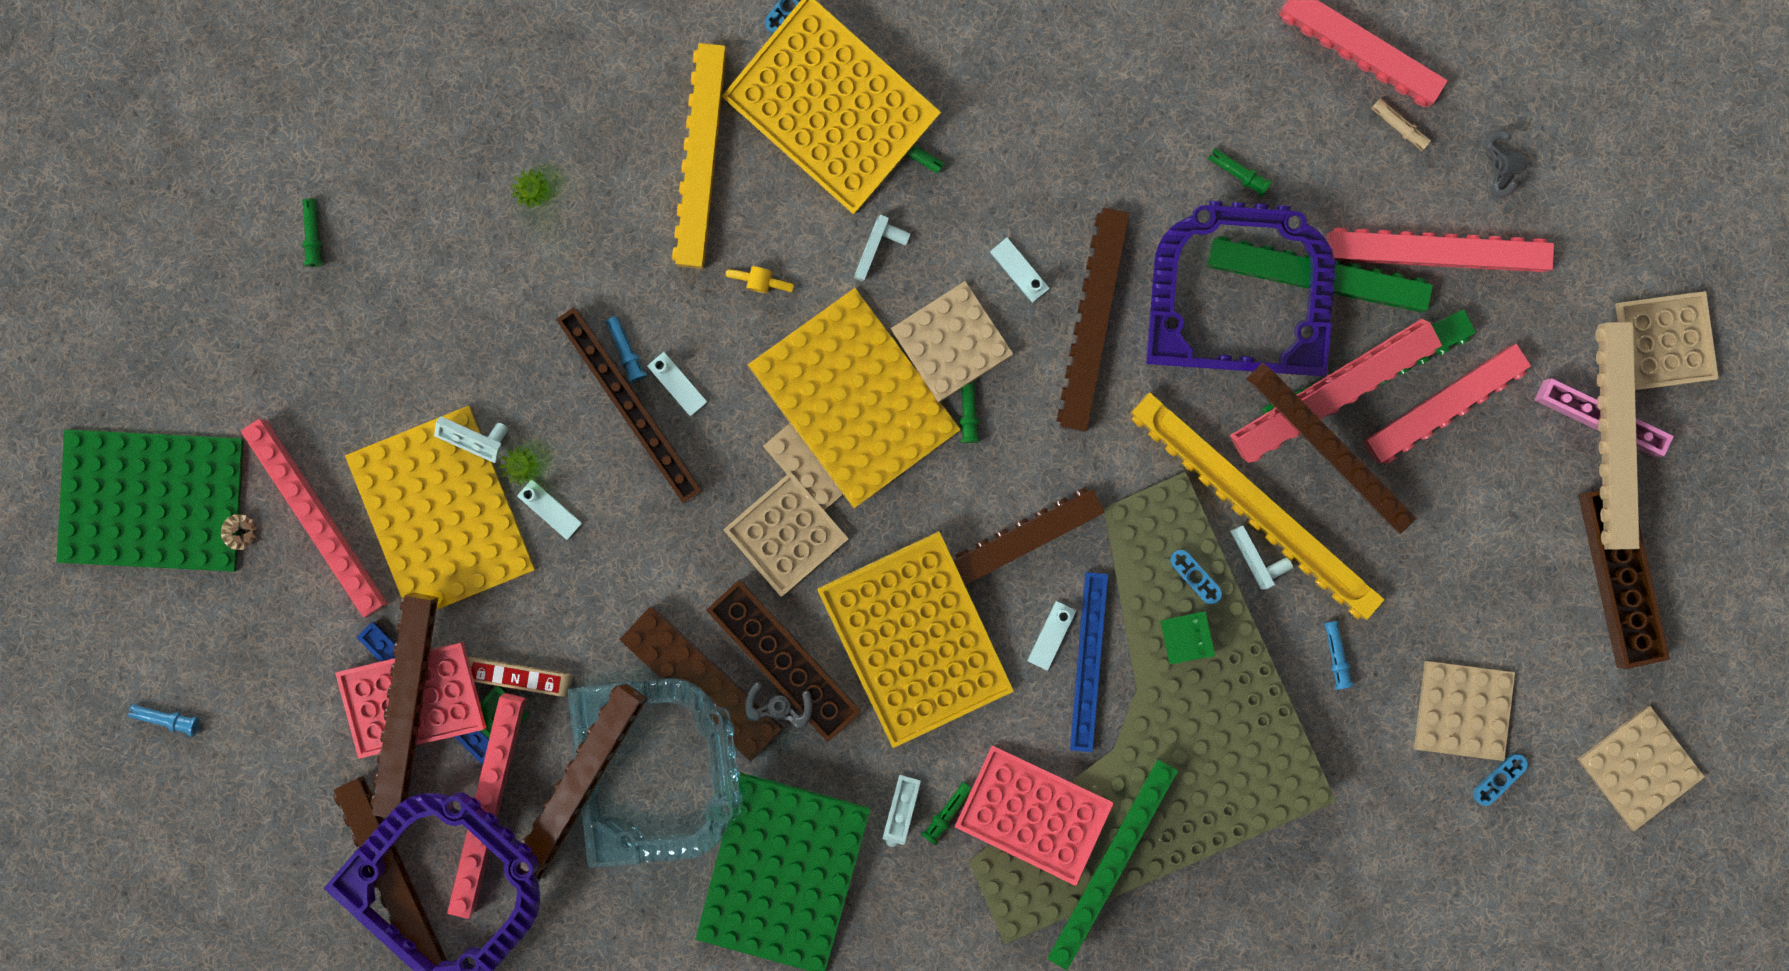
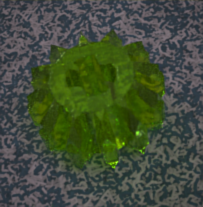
M533 169L529 170L528 176L524 170L521 171V179L518 176L514 177L518 184H511V188L517 190L512 196L519 198L518 203L520 205L526 202L528 208H531L532 201L536 206H540L538 199L541 198L543 201H546L547 198L543 193L550 192L549 188L544 187L549 183L548 180L542 179L543 174L541 172L535 175ZM529 184L535 186V188H532L534 191L531 193L526 190Z
M519 446L516 447L515 453L512 449H508L507 452L510 457L502 456V459L507 462L500 465V468H507L502 474L503 477L510 475L509 482L511 483L517 478V483L523 484V477L527 482H530L531 477L529 473L537 475V472L532 470V467H538L539 463L531 462L536 458V455H529L530 449L525 448L522 452ZM517 460L524 463V468H520L521 471L515 468V463H518Z

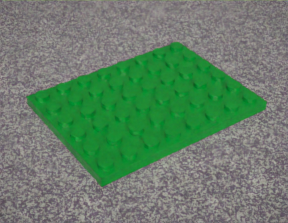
M64 430L56 563L236 572L238 550L229 548L223 542L221 528L228 517L240 514L244 439ZM239 527L238 531H235V533H232V535L239 534Z
M740 772L695 940L807 971H826L871 808Z

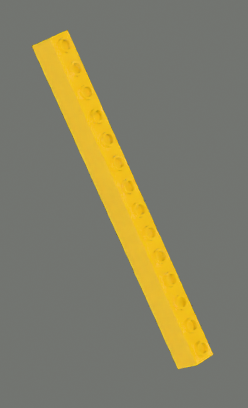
M1150 392L1130 412L1133 416L1131 420L1138 427L1144 426L1150 431L1148 435L1155 442L1161 441L1166 445L1164 449L1171 456L1175 457L1177 455L1183 460L1181 464L1188 471L1192 472L1194 470L1200 475L1198 477L1200 482L1207 487L1211 485L1216 489L1215 495L1224 502L1227 499L1233 504L1231 509L1239 516L1244 514L1250 519L1248 524L1256 531L1261 529L1267 534L1265 539L1274 546L1278 544L1283 549L1281 553L1292 561L1294 558L1300 564L1298 568L1306 575L1311 573L1316 578L1315 583L1323 590L1328 588L1333 593L1331 597L1340 605L1345 603L1350 608L1348 612L1358 620L1360 617L1367 620L1385 600L1172 411L1168 410Z

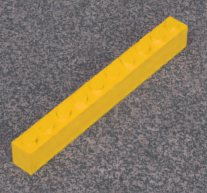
M698 43V50L694 49L693 63H696V72L692 71L691 85H694L693 94H689L688 106L692 107L691 116L687 115L686 129H689V137H685L684 151H687V157L682 160L681 169L685 176L684 181H680L679 186L682 203H678L677 216L680 217V224L675 227V239H678L677 247L673 248L672 260L676 261L677 267L704 269L727 53L726 47L723 45Z

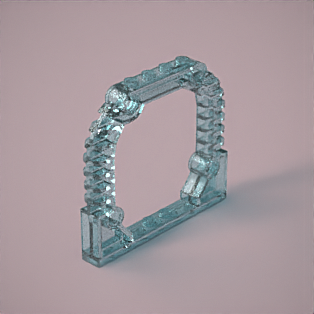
M665 678L578 686L567 689L575 757L578 746L585 742L588 737V729L598 720V712L608 703L610 699L609 694L615 686L629 684L648 698L645 704L675 703L694 713L696 729L708 741L714 796L706 805V824L697 832L685 835L644 837L638 828L632 827L622 830L609 818H600L599 784H597L582 809L588 868L634 865L641 862L683 860L699 857L709 852L719 843L726 833L730 821L740 815L743 798L738 785L740 773L738 768H736L737 748L733 743L734 725L731 723V717L727 709L716 707L712 698L699 686L683 679ZM714 714L719 719L718 725L715 724L713 721ZM724 805L729 808V815L724 812ZM627 836L632 841L631 845L627 842Z

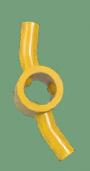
M751 266L750 273L727 269L726 277L747 281V289L767 294L769 287L792 292L794 287L792 283L771 278L773 271Z

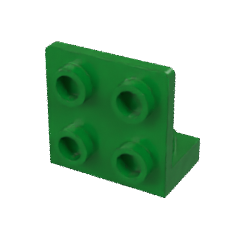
M1206 611L1161 620V628L1170 664L1215 656Z

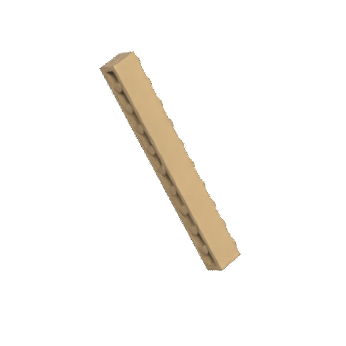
M1633 322L1603 323L1598 325L1595 334L1596 341L1599 342L1596 362L1599 364L1597 385L1600 387L1597 405L1601 412V418L1598 421V430L1601 432L1599 453L1602 454V464H1600L1599 473L1603 484L1600 488V497L1603 500V509H1601L1600 517L1601 521L1604 522L1601 542L1604 545V549H1639Z

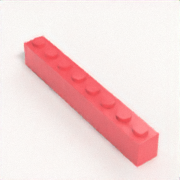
M1287 0L1278 14L1286 24L1291 26L1294 24L1301 28L1300 31L1308 37L1314 36L1320 40L1319 43L1323 47L1335 49L1339 52L1338 55L1348 61L1351 59L1356 62L1359 69L1364 72H1372L1376 75V79L1384 84L1390 83L1395 87V91L1401 95L1407 94L1414 98L1413 101L1421 107H1430L1436 101L1448 81L1318 0Z
M1511 345L1362 442L1377 464L1384 462L1386 465L1397 458L1395 454L1399 451L1406 452L1415 446L1413 442L1419 438L1423 441L1433 435L1432 430L1436 427L1443 428L1450 424L1453 416L1457 414L1462 416L1471 410L1470 405L1475 402L1480 404L1490 398L1488 394L1492 391L1499 392L1508 386L1507 382L1512 378L1517 380L1526 375L1525 370L1531 367L1518 345Z

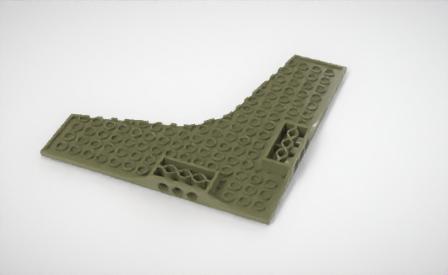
M1186 471L1104 508L1136 691L1114 748L1071 781V783L1115 803L1078 886L1066 882L990 844L969 860L1005 944L1070 916L1157 758L1176 768L1178 772L1107 900L1336 802ZM1184 550L1188 552L1218 585L1222 595L1217 603L1208 604L1204 602L1172 567L1170 558L1175 551ZM1177 554L1175 556L1177 559L1175 564L1177 566L1181 564L1185 567V570H1182L1184 575H1186L1190 568L1195 567L1192 562L1189 566L1185 563V555L1179 556ZM1194 570L1190 573L1189 579L1192 583L1198 584L1202 581L1201 572ZM1207 579L1202 586L1197 587L1200 592L1204 588L1207 592L1205 596L1207 599H1216L1215 593L1217 590L1215 588L1210 590L1206 586L1210 584ZM1206 611L1215 656L1170 664L1161 628V620Z

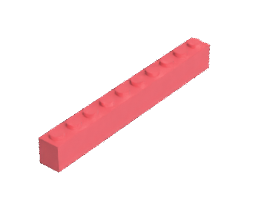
M1334 228L1333 231L1327 234V241L1332 249L1334 259L1337 261L1548 272L1553 270L1554 243H1546V239H1533V242H1525L1524 238L1514 237L1510 241L1502 240L1500 236L1480 239L1479 235H1467L1466 238H1458L1457 234H1444V237H1436V233H1422V236H1414V232L1403 231L1400 232V235L1391 234L1389 230H1379L1378 234L1369 233L1368 229H1356V232H1347L1346 228Z
M1420 319L1300 392L1297 396L1319 419H1322L1327 415L1335 414L1346 403L1355 402L1361 394L1373 391L1384 380L1396 377L1402 369L1414 366L1417 360L1422 357L1434 354L1436 349L1442 346L1431 323ZM1274 408L1229 436L1241 458L1249 463L1262 458V454L1279 448L1282 442L1289 438H1295L1300 434Z
M258 419L242 429V435L362 617H370L387 606L388 603L268 421Z
M504 693L499 697L475 796L481 803V807L487 813L494 814L497 819L527 699ZM468 829L447 914L469 919L475 913L490 849Z

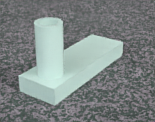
M879 215L853 278L859 281L865 280L882 236L906 245L910 233L887 224L889 218Z
M1008 238L1004 239L990 251L991 255L1031 303L1049 290L1047 284Z
M665 352L647 366L690 417L708 403Z
M440 416L436 422L434 436L496 463L500 455V442L508 432V428L502 423H497L489 436L486 437Z
M531 480L517 495L518 498L566 540H569L583 524L534 480Z
M1238 526L1230 530L1261 590L1274 586L1273 579L1293 569V565L1287 557L1266 568L1244 526Z
M1055 601L1029 655L1028 662L1048 671L1076 610Z
M902 775L898 777L882 838L886 840V844L890 847L905 844L920 780Z

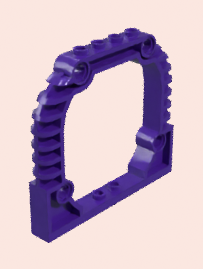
M1209 201V205L1197 206L1192 211L1191 216L1178 221L1164 234L1159 242L1154 259L1146 364L1254 371L1263 363L1275 373L1327 377L1335 259L1328 241L1318 230L1307 224L1304 214L1298 211H1291V206L1277 205V210L1268 209L1267 204H1254V208H1245L1246 203L1232 202V207L1223 206L1221 201ZM1201 210H1206L1209 213V219L1205 223H1201L1198 220V213ZM1292 216H1297L1299 219V225L1295 229H1292L1288 224ZM1222 224L1276 228L1278 234L1283 238L1301 241L1309 255L1311 270L1306 318L1295 325L1294 335L1296 340L1280 354L1279 363L1254 361V357L1241 356V360H1234L1231 355H1218V358L1192 357L1193 349L1186 343L1180 333L1184 321L1182 316L1174 311L1178 260L1182 247L1193 234H1210L1216 231ZM1172 316L1176 317L1178 320L1177 326L1171 329L1168 328L1166 320ZM1310 326L1312 329L1311 335L1303 338L1301 335L1302 328Z
M463 792L455 793L451 797L438 793L419 794L401 802L323 888L413 971H494L531 929L538 916L541 902L539 881L535 874L539 862L536 856L531 853V848L525 843H520L509 828H504L500 825L497 817L490 812L487 813L476 798L470 797ZM454 801L460 803L461 810H457L454 807ZM431 815H436L447 825L457 826L462 824L505 863V877L517 889L514 910L508 920L482 949L471 947L458 960L441 961L437 966L419 952L411 940L405 939L396 926L389 924L370 907L376 900L375 880L381 877L386 870L383 858L415 821ZM521 862L528 865L529 871H524L521 868ZM368 865L374 868V874L369 872ZM468 957L475 960V965L468 962Z

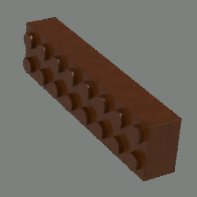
M1600 489L1578 494L1616 667L1630 669L1670 660L1640 524L1639 549H1604V545L1601 542L1604 522L1601 521L1600 517L1601 509H1603Z
M741 579L706 609L710 616L802 715L804 713L802 694L804 691L810 692L813 711L809 723L827 742L861 712L856 703Z
M653 606L649 607L619 639L750 762L782 729L783 726L771 717H764L758 721L748 719L745 709L748 694ZM754 701V708H761V706L756 701Z

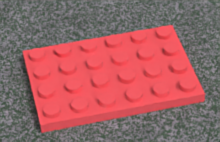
M464 641L430 650L416 745L486 728ZM395 658L335 673L358 759L377 755L382 750L383 742L380 741L383 729H385L386 720H384V712L389 703L387 691L392 683L390 670L393 663H395Z
M992 745L955 828L1066 882L1078 886L1115 803Z

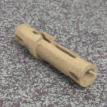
M1382 98L1371 108L1403 135L1402 138L1404 140L1408 139L1421 152L1431 142L1429 138L1416 128L1415 124L1412 125Z

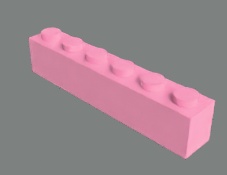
M1552 378L1543 380L1534 401L1598 430L1601 412L1598 409L1596 399ZM1636 419L1637 449L1652 457H1664L1674 436Z

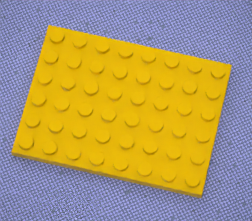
M801 0L722 95L730 105L852 214H855L942 113L816 0Z
M856 288L849 291L747 365L853 509L961 430L943 405L937 402L920 374Z
M470 406L441 416L481 434ZM439 418L345 455L401 598L412 592L438 597L437 610L536 570L493 462L435 437V426Z
M939 531L817 588L892 748L1014 692Z

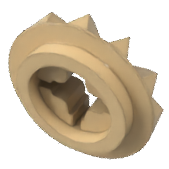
M241 514L228 517L221 528L223 542L234 550H244V548L251 546L253 539L256 538L253 535L254 531L257 529L252 522L253 520ZM238 527L246 530L241 534V538L238 535H232V533L238 531Z

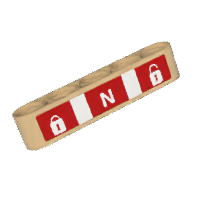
M468 657L474 682L555 696H570L573 674H564V672L542 670L528 666L520 667V665L511 663H498V661Z

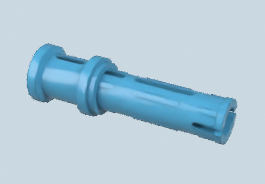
M619 316L606 320L605 323L622 358L620 364L625 367L628 374L629 384L647 377V373L643 372L638 361L640 359L639 355L632 350Z
M1339 621L1324 623L1333 665L1330 668L1335 676V690L1354 687L1355 685L1354 682H1351L1349 672L1351 666L1349 662H1346Z
M133 704L129 711L134 712L128 713L129 718L165 726L171 732H184L190 737L196 735L200 724V719L197 717H184L178 712L168 714L137 706L136 704Z

